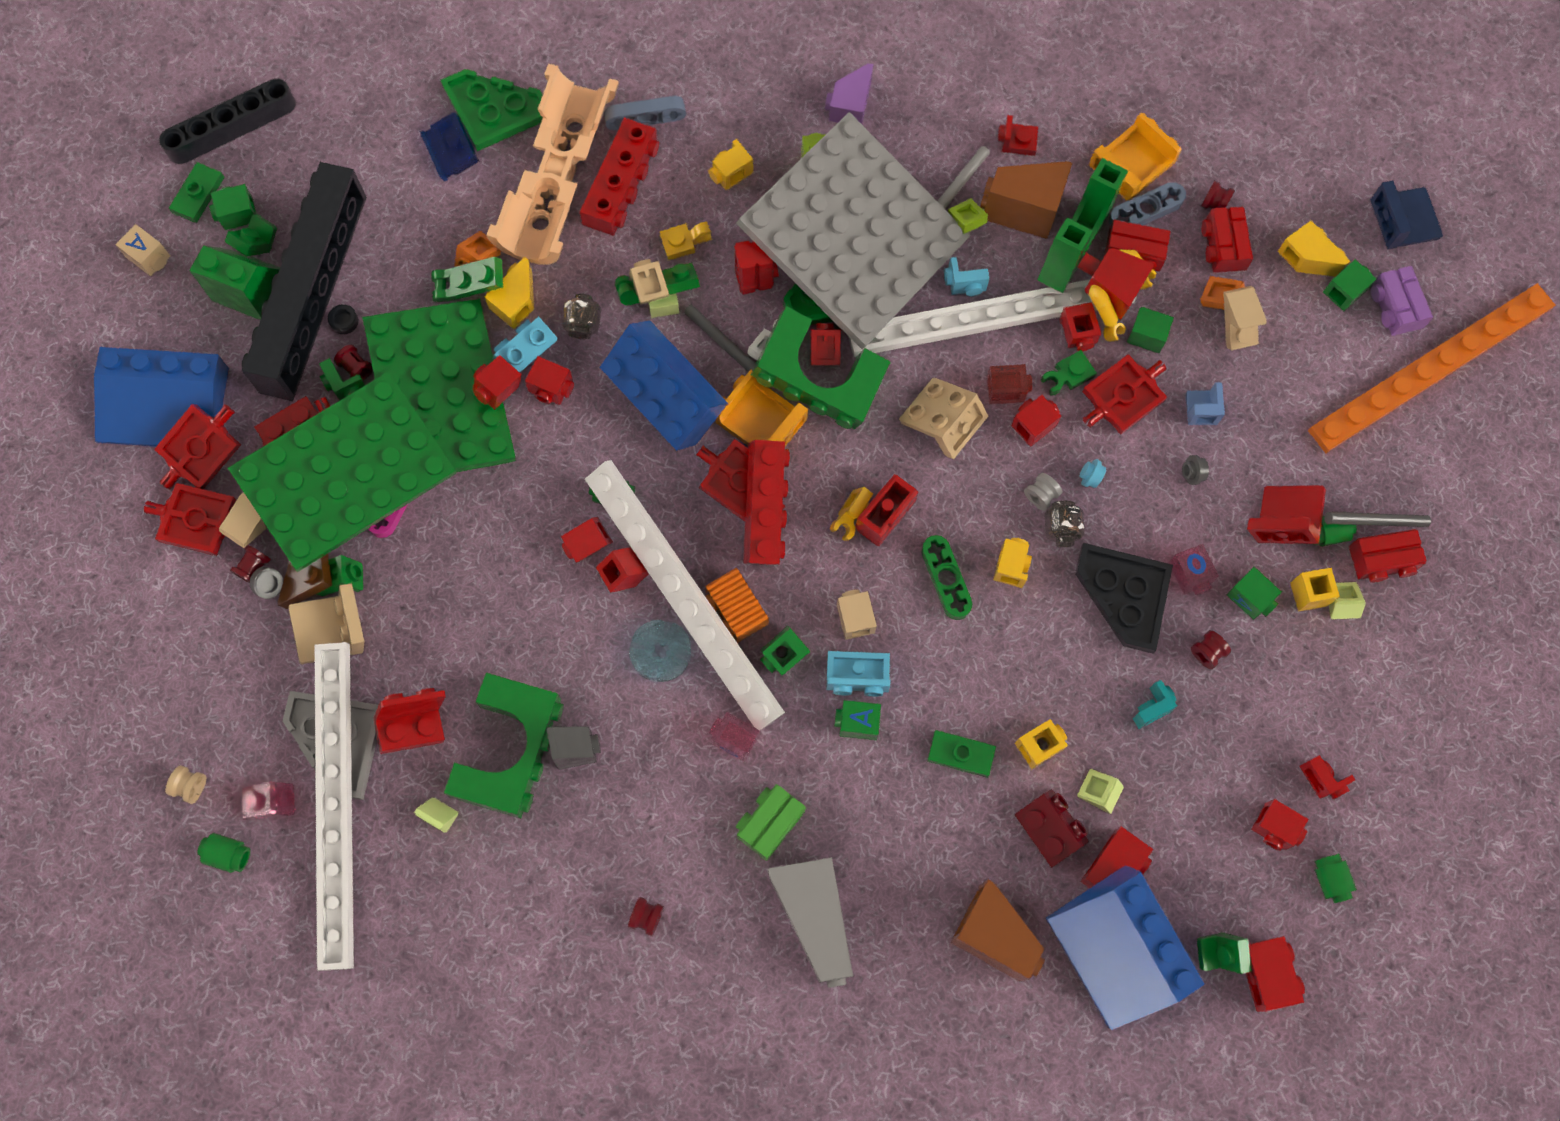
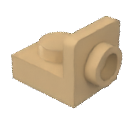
M646 259L633 264L634 268L630 269L629 276L633 280L640 305L669 296L659 261L651 263L650 259Z

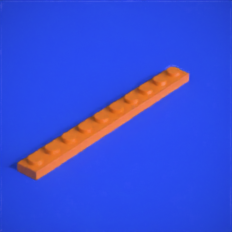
M1538 283L1311 426L1308 432L1325 454L1541 317L1553 309L1556 304Z

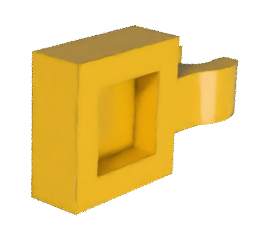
M701 222L691 230H688L685 223L659 231L668 261L696 253L694 245L712 240L708 222Z
M865 487L852 490L838 512L839 517L830 525V531L835 532L839 529L840 525H843L846 532L842 540H850L855 534L854 519H857L870 504L869 500L873 493Z

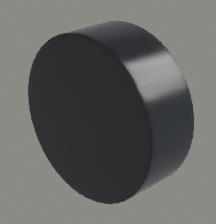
M341 304L330 310L327 321L335 333L345 335L356 329L359 318L351 306Z

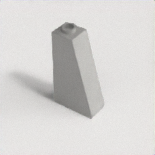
M832 857L768 868L769 879L819 983L827 982L828 988L847 985L846 978L853 977Z

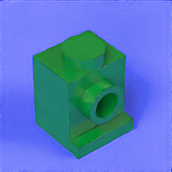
M787 625L760 649L764 654L760 660L771 673L777 670L783 676L811 651ZM779 646L787 648V653L783 657L776 655V649Z

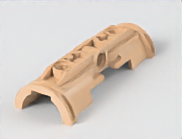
M549 63L545 71V77L548 82L538 107V111L543 119L533 144L536 149L545 151L538 173L524 170L516 194L514 195L513 191L508 190L497 224H490L486 235L496 248L509 256L519 260L526 257L529 263L544 265L555 263L560 257L563 242H559V238L578 184L572 182L577 169L576 165L580 160H586L605 106L614 99L619 86V81L609 79L607 86L598 88L597 91L576 86L574 82L561 73L557 65ZM573 122L580 123L583 126L580 131L575 133L568 131L567 127ZM567 139L570 140V141H571V142H570V148H571V150L561 151V150H565V149H566L567 144H568ZM550 195H553L554 200H550L547 207L548 211H546L544 198L548 199ZM538 219H545L549 222L548 226L543 230L535 229L533 223Z

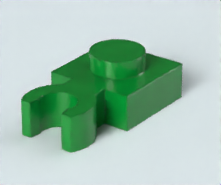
M1082 350L1057 362L1055 368L1058 372H1046L1042 376L1041 382L1045 383L1048 380H1053L1056 383V386L1052 387L1049 391L1050 396L1058 394L1064 384H1067L1069 389L1072 390L1095 378L1097 372Z

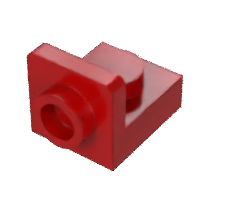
M1007 115L1005 125L1000 124L998 131V142H1002V152L1035 156L1039 126L1012 124L1013 115Z
M817 323L816 329H810V365H840L841 330L834 329V323Z
M1320 755L1299 766L1319 799L1330 795L1334 800L1350 791L1347 785L1356 780L1353 775H1350L1337 782L1331 765L1323 760Z

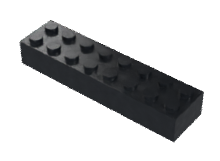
M320 162L317 171L311 175L310 190L307 197H304L301 202V214L298 222H295L292 226L289 246L283 250L281 257L282 265L279 273L275 274L272 279L270 297L262 306L261 321L259 326L253 330L251 348L242 360V372L259 394L292 402L294 400L367 198L354 169Z

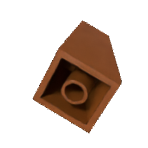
M1064 161L998 167L995 177H988L980 207L985 209L984 211L988 214L987 221L1047 239L1073 163Z
M989 879L982 883L950 943L1019 982L1028 980L1032 976L1037 977L1045 962V959L1041 957L1044 951L1043 946L996 884Z

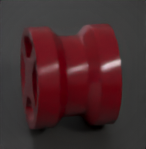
M1214 181L1201 207L1205 209L1226 208L1235 190L1232 188L1225 189L1221 187L1219 182Z
M1209 630L1204 635L1202 642H1196L1191 647V652L1204 667L1214 669L1221 657L1225 658L1231 653V648L1221 635L1213 630Z
M639 897L629 919L628 927L643 929L647 935L653 936L662 916L664 906L661 904H649L645 898Z

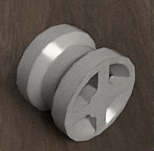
M1040 473L1036 477V482L1024 489V494L1038 509L1046 511L1051 505V500L1058 498L1062 494V488L1051 476L1046 473Z

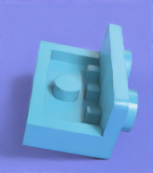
M537 317L532 323L528 319L515 330L518 334L509 341L506 338L493 349L496 352L493 360L500 355L517 371L521 372L557 341V336L540 317Z
M828 651L826 690H833L835 695H851L852 691H864V695L871 697L883 696V692H889L891 682L889 680L890 653Z

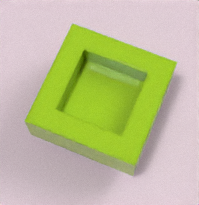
M971 198L948 209V213L957 221L963 234L986 224L988 220V214Z

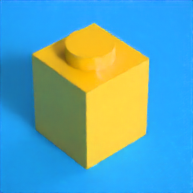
M1332 568L1303 572L1290 582L1298 612L1327 607L1340 597Z

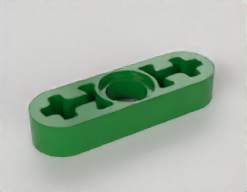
M939 535L930 536L923 544L922 557L945 614L953 620H962L969 615L972 609V599L949 542ZM932 544H935L937 548H943L940 553L942 564L936 568L933 565L938 563L935 553L928 552ZM948 570L954 574L955 582L951 585H944L939 581L938 574L941 571ZM957 587L960 588V590L956 591L955 595L959 602H965L962 612H959L957 608L951 609L950 606L954 602L951 593L945 596L944 593L952 592Z

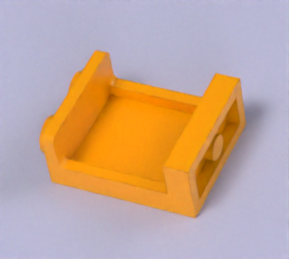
M1141 112L1130 128L1106 148L1101 145L1093 152L1089 166L1095 171L1101 159L1104 158L1128 170L1119 194L1126 201H1129L1176 163L1181 147L1178 146L1174 138L1165 134L1153 119L1148 118Z
M750 370L746 376H739L733 385L731 394L727 398L723 397L728 404L716 418V424L748 447L749 442L753 440L785 441L786 447L807 421L808 408L801 403L794 406L770 388L759 384L756 378L751 376L753 370Z

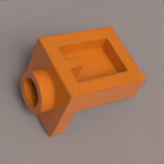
M479 231L457 245L454 266L490 257H498L501 255V250L488 240L485 233Z
M1210 276L1200 298L1201 305L1224 310V292L1245 287L1244 281Z

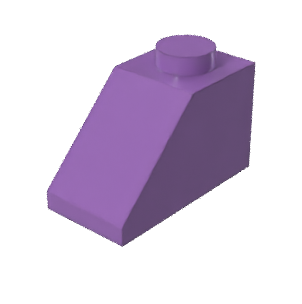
M868 63L835 82L833 93L828 92L825 110H830L829 121L839 122L850 112L861 124L863 123L872 81L873 64Z

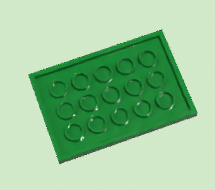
M480 299L362 317L374 378L377 379L389 371L456 472L516 461L503 402L494 410L488 403H481L473 391L474 373L481 365L486 364L488 366L493 361Z
M389 371L228 467V470L297 572L457 473Z

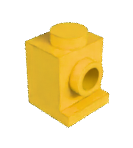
M735 139L732 141V148L728 151L720 152L712 160L713 167L708 170L713 182L717 185L720 183L727 191L753 174V158L740 142Z
M1021 538L1005 539L996 566L994 581L1023 588L1028 578V574L1024 573H1028L1032 556L1027 555L1029 543Z
M1051 719L1021 736L1015 742L1031 770L1060 753L1068 746L1066 743V733L1059 724L1054 725ZM1037 740H1045L1047 742V749L1042 750L1037 744Z

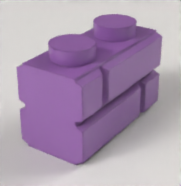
M1411 266L1399 268L1396 271L1383 272L1371 285L1372 299L1379 303L1382 310V323L1386 328H1389L1392 336L1422 329L1433 319Z

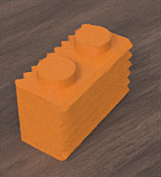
M737 567L705 586L706 599L713 609L719 613L722 622L737 643L769 624L767 614Z

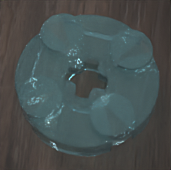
M652 620L640 626L632 637L633 640L629 650L632 665L642 677L651 682H667L679 677L691 661L690 639L685 630L678 624H672L663 620ZM656 644H660L662 647L666 645L669 647L666 651V657L661 658L660 656L654 657L652 655L655 652L654 646Z

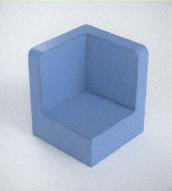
M1215 382L1210 391H1187L1188 425H1218L1225 415L1222 382Z

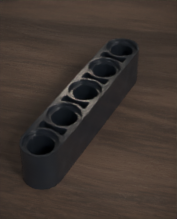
M278 78L271 79L164 130L159 137V142L172 162L184 164L291 113L296 106V101L284 80Z

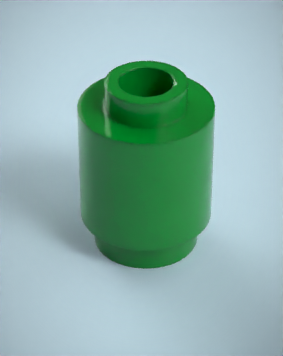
M1322 516L1319 544L1312 545L1324 547L1352 541L1353 534L1357 532V526L1327 524L1325 516Z
M212 833L209 837H204L201 840L197 855L200 856L201 864L229 873L234 871L242 872L250 857V847L245 846L242 841Z
M1340 853L1316 860L1317 869L1314 871L1325 899L1332 898L1334 904L1352 899L1351 892L1356 891L1357 888L1346 860L1342 861Z

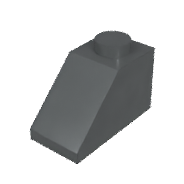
M589 726L547 728L552 760L559 770L597 762L595 754L601 753L598 734L592 735Z

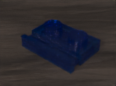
M455 112L430 125L431 128L429 130L420 131L438 175L443 181H447L451 175L454 174L456 176L479 162L464 126Z

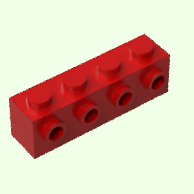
M624 117L579 211L582 225L612 236L615 235L618 227H623L627 217V212L625 211L629 204L635 202L638 188L636 187L639 181H644L647 176L649 159L657 155L660 142L657 141L656 128Z
M753 440L749 442L743 564L780 565V559H784L785 541H781V528L786 527L787 512L782 510L783 498H787L788 480H784V467L788 468L790 452L789 449H785V441Z

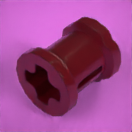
M346 345L337 352L334 357V363L338 367H343L350 374V378L360 375L364 381L373 372L372 363L365 361L357 353L358 349L354 345Z
M247 545L245 555L236 567L232 566L230 571L250 584L252 574L257 569L263 567L265 563L268 564L271 559L254 547Z

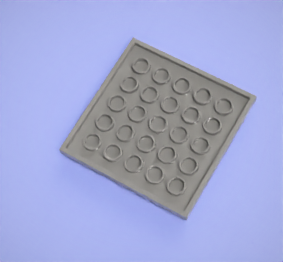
M850 112L736 222L861 349L871 342L971 236L969 233L963 234L957 221Z

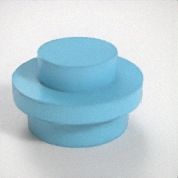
M1095 459L1092 463L1088 461L1083 466L1079 475L1082 478L1081 485L1096 488L1100 484L1106 473V467L1102 465L1100 460Z

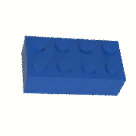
M650 320L629 324L599 367L676 451L695 446L728 404Z

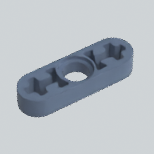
M679 96L615 104L604 110L605 124L610 130H618L624 117L642 124L648 123V125L679 121L686 116L684 100Z
M1175 182L1162 185L1116 206L1109 217V225L1111 226L1113 219L1117 220L1119 215L1122 218L1131 215L1127 221L1129 223L1145 225L1178 210L1186 198V191L1183 186ZM1169 193L1171 196L1176 195V201L1173 198L1165 200L1167 194ZM1140 204H1151L1155 212L1151 214L1144 213L1140 209Z

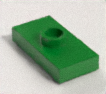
M197 162L169 206L171 213L197 223L212 199L211 192L217 191L225 178L223 173Z
M935 730L927 762L988 778L996 746Z

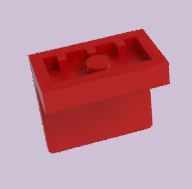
M1323 485L1266 486L1263 493L1260 518H1249L1247 530L1258 543L1319 544L1326 495L1325 487Z
M426 688L417 691L416 695L404 697L402 693H396L384 697V700L380 701L373 717L380 754L444 743L445 737L439 709L446 698L445 691Z

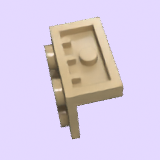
M932 378L899 420L905 426L934 437L943 454L954 460L987 419L988 414L978 394L940 379Z
M352 583L340 585L339 596L289 605L300 664L315 662L316 644L346 642L350 644V655L363 653L364 637Z

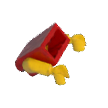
M1109 248L1102 261L1086 253L1077 267L1092 276L1084 290L1091 298L1105 325L1103 336L1109 342L1118 341L1117 335L1126 332V326L1122 323H1117L1118 319L1121 320L1139 290L1152 287L1153 284L1150 280L1156 277V272L1153 270L1154 264L1143 260L1136 250Z

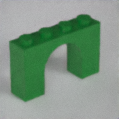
M1104 158L1101 159L1088 182L1072 219L1066 218L1055 236L1037 279L1038 281L1064 293L1079 263L1108 217L1128 170Z
M786 306L779 315L753 368L751 376L757 378V382L765 387H774L780 390L787 399L795 402L800 401L808 405L812 412L835 419L836 424L846 429H856L863 423L890 361L864 348L856 356L844 384L834 388H825L812 383L801 371L798 361L799 348L812 319Z
M485 673L476 699L477 705L482 709L503 714L521 722L527 734L525 752L513 767L497 773L485 772L454 763L444 794L452 799L520 819L523 812L528 813L534 797L530 793L533 782H539L543 772L544 764L540 763L543 752L550 750L547 728L552 727L554 721L559 722L563 712L564 704L560 703L561 698L558 693Z

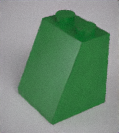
M203 245L189 271L213 302L261 320L262 306L270 297L272 279L275 274L279 273L280 267L252 256L246 257L239 251Z

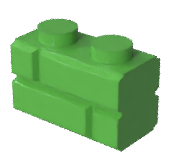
M777 784L772 790L766 787L756 800L759 806L752 815L746 812L736 825V828L740 830L736 834L737 838L765 861H768L806 812V807Z

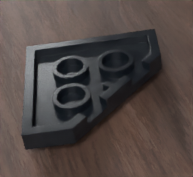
M1083 543L1075 575L1124 647L1152 654L1156 652L1173 565Z

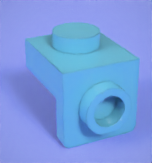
M957 257L950 258L948 268H944V280L946 285L951 286L952 295L966 293L967 296H976L986 291L990 279L988 268L959 272Z

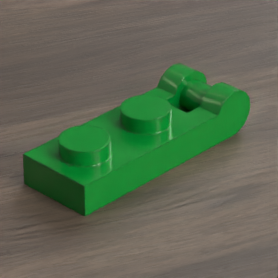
M490 257L445 270L431 271V281L435 284V290L432 291V301L449 302L503 288L502 259ZM450 281V288L447 289L446 282Z
M693 263L677 264L673 268L662 270L669 295L700 287ZM626 275L619 276L615 280V287L620 302L623 305L640 303L633 280Z

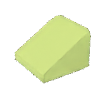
M676 293L648 303L651 318L680 313Z
M1357 582L1336 583L1340 597L1329 605L1331 619L1361 618L1366 602Z
M1090 769L1077 797L1111 814L1124 786L1117 778Z
M430 798L415 810L416 816L444 833L448 832L458 816V811L436 798Z

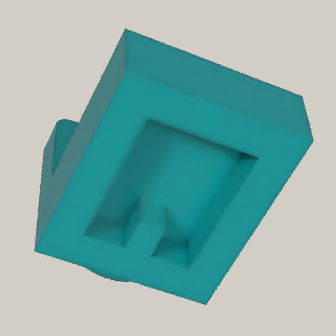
M1162 680L1155 682L1149 688L1157 703L1154 699H1151L1137 707L1139 712L1133 720L1138 729L1164 717L1177 707L1175 703L1176 696L1170 686H1165Z

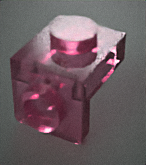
M269 781L242 788L243 820H257L274 815L291 816L295 813L294 785L291 783Z

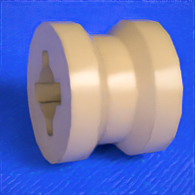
M182 765L177 766L167 781L166 794L172 797L181 796L183 801L193 804L199 799L205 787L206 775L199 772L193 774L189 771V768Z

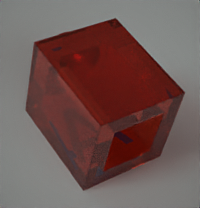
M1026 364L990 366L986 377L989 404L1025 402L1028 392H1032V377L1026 373Z

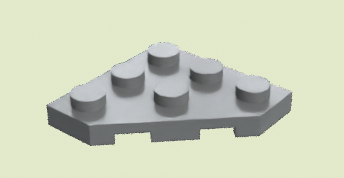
M290 691L282 722L293 735L306 759L316 771L315 695ZM351 700L352 798L364 800L377 743L373 717L378 705Z

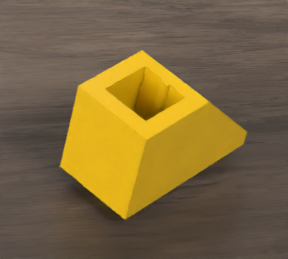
M1312 220L1287 237L1277 251L1296 272L1336 277L1350 263L1345 252L1337 247L1327 237L1325 231L1317 227Z
M526 257L519 263H514L510 266L506 276L503 278V288L488 291L485 296L489 310L513 329L534 310L533 274L529 260Z

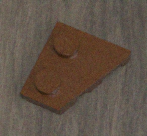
M326 554L299 572L295 570L289 561L278 599V606L288 609L289 605L300 603L332 586L328 561L329 554Z

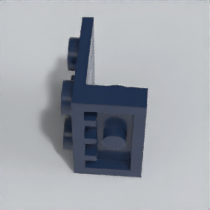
M1392 180L1382 182L1371 197L1370 201L1387 249L1439 240L1443 236L1425 187L1399 192Z

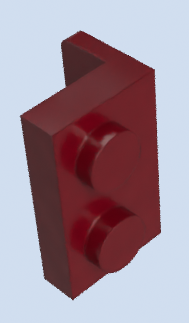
M1052 789L1014 814L1051 868L1089 842L1086 837L1087 831L1079 820L1073 819L1067 810L1068 804L1061 794L1055 793Z

